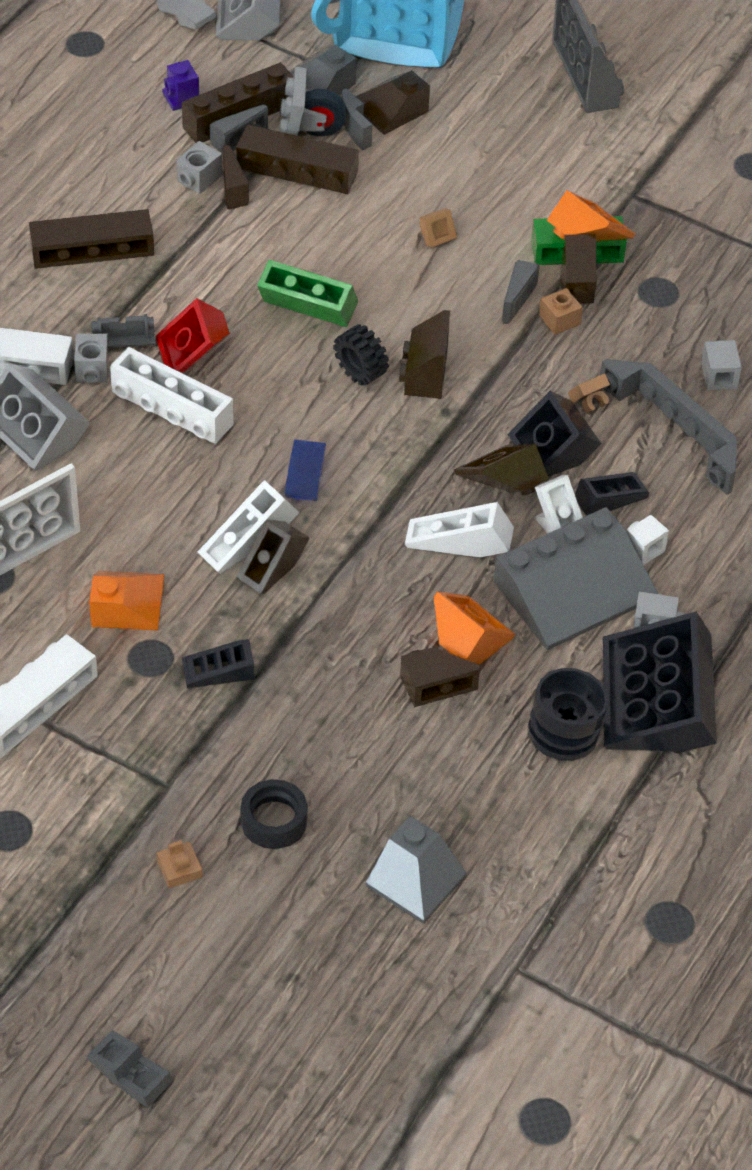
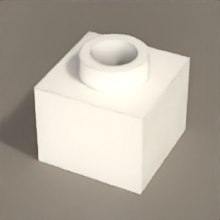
M649 515L642 521H636L628 527L626 532L643 565L665 552L669 530L652 515Z

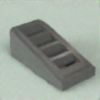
M263 104L210 124L211 145L221 153L224 150L223 146L227 145L234 151L247 124L268 129V107Z
M521 260L515 262L503 305L502 321L504 324H509L536 288L540 268L538 264Z

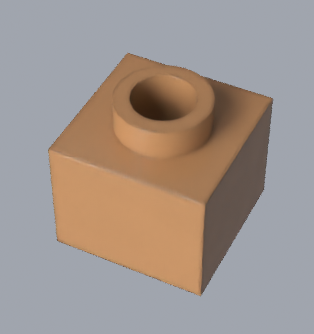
M566 288L541 298L539 316L556 335L581 325L583 307Z

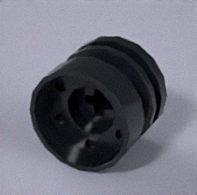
M577 668L553 670L540 679L528 722V735L536 749L544 755L559 761H574L584 758L595 749L608 706L607 691L601 681L592 674Z

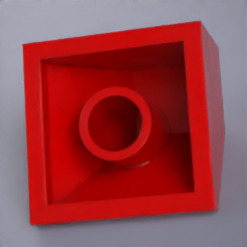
M196 298L155 337L164 365L184 374L222 342L230 332L223 312Z

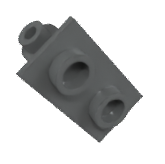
M147 314L125 317V323H120L119 317L97 318V321H91L92 334H107L108 348L156 345L154 318L147 317Z

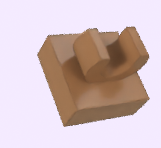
M444 208L419 218L426 246L432 248L457 238L450 209Z
M604 373L577 385L568 394L573 403L583 400V409L586 413H590L595 410L592 398L597 399L601 407L609 403L608 396L602 390L608 387L610 383Z
M182 840L168 844V849L156 852L157 862L168 888L203 877L201 865L190 842L183 844Z

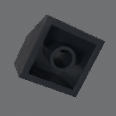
M549 391L507 434L513 444H536L548 477L580 466L602 444L574 403L552 391Z

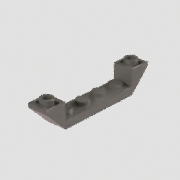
M611 359L602 361L600 375L605 373L610 383L604 390L611 393L619 401L639 390L644 398L653 402L662 410L666 417L671 418L688 436L693 437L706 449L710 455L705 476L712 485L721 489L726 495L730 494L733 489L736 473L737 437L651 363Z

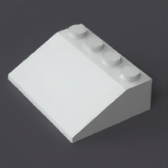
M72 464L0 501V575L81 532L75 467Z

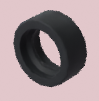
M277 779L261 781L250 787L241 802L240 815L243 832L252 843L263 848L280 849L291 846L300 840L307 827L308 804L304 793L296 785ZM282 802L295 811V817L285 825L273 827L257 822L253 813L257 807L264 803Z

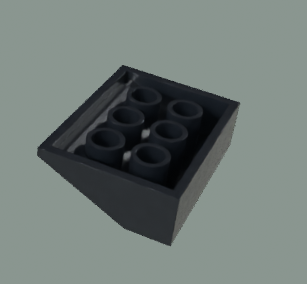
M697 611L603 636V686L608 696V706L604 717V746L606 749L685 752L717 744L712 635Z

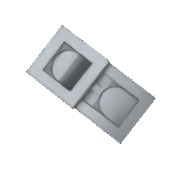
M156 0L159 11L175 14L179 25L198 29L217 17L216 12L202 0Z

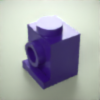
M189 60L167 65V78L164 79L165 88L162 89V92L171 109L175 111L182 109L183 101L199 95V77Z

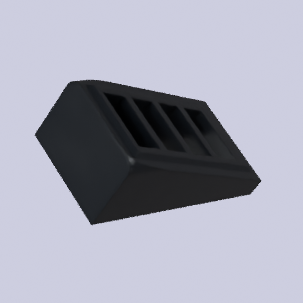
M635 472L580 479L575 492L577 503L586 516L605 507L611 511L646 499L649 496L648 490Z
M249 639L231 642L182 657L187 688L254 680V661ZM228 662L227 666L222 667V663ZM214 664L215 669L209 671L208 665ZM194 666H201L202 673L195 675Z

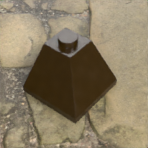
M411 70L394 76L360 93L356 97L364 103L363 116L385 135L429 112L430 85Z
M536 444L505 445L454 469L457 476L506 492H521V495L535 492V487L539 486L538 484L549 480Z

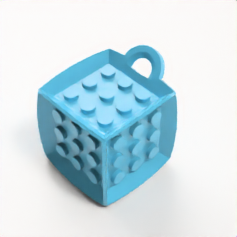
M315 0L311 11V18L314 25L321 32L333 34L335 45L351 55L389 64L442 67L450 55L458 34L464 0H340L339 15L335 19H330L326 15L327 6L332 0Z

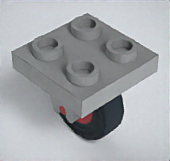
M295 66L293 78L288 77L286 81L285 95H288V97L282 99L280 116H283L284 119L281 118L279 132L298 136L299 131H304L313 136L335 134L342 128L346 120L344 101L335 92L326 89H306L307 68Z

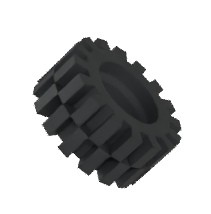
M357 324L334 340L333 350L337 351L335 357L340 359L341 362L338 364L341 368H345L346 371L344 373L347 377L351 375V380L354 383L358 381V385L362 386L368 385L387 372L389 357L384 355L386 349L385 346L381 347L379 344L382 342L380 338H375V333L372 330L368 331L367 326L363 325L361 327V324Z

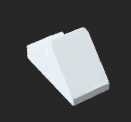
M561 475L535 487L543 509V513L535 517L547 534L583 518L568 475Z

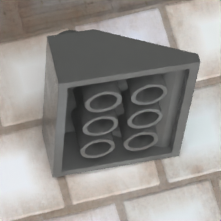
M556 0L552 41L586 113L619 108L620 96L624 94L623 81L621 78H617L614 63L608 59L605 45L597 37L596 26L590 23L579 0Z
M607 507L499 555L495 560L493 582L547 650L636 609L639 591L658 594L626 530Z

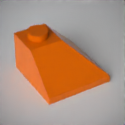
M566 190L547 219L549 223L555 226L553 232L562 239L565 238V235L595 234L596 241L633 239L636 234L593 201Z
M97 571L93 575L89 600L91 627L158 630L164 574Z
M438 591L434 595L439 644L452 655L480 665L510 642L516 635L468 595Z

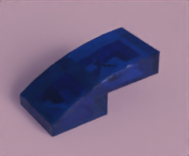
M294 439L285 487L286 498L317 501L326 443Z

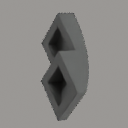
M345 88L342 90L341 97L346 106L344 126L352 140L363 151L372 146V123L363 116L364 103Z
M113 1030L87 1055L88 1060L108 1079L146 1107H149L173 1082L169 1071L144 1057L138 1045Z

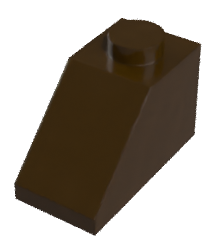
M595 234L565 235L560 274L562 290L567 288L580 304L594 303L597 282Z
M266 520L236 577L259 593L265 594L296 565L310 538L285 521Z
M434 647L425 650H415L401 656L400 677L414 707L478 690L480 669L476 663Z

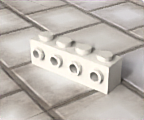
M130 347L110 366L113 393L122 399H127L141 406L148 412H153L167 419L174 425H179L193 432L199 438H204L216 444L233 426V398Z

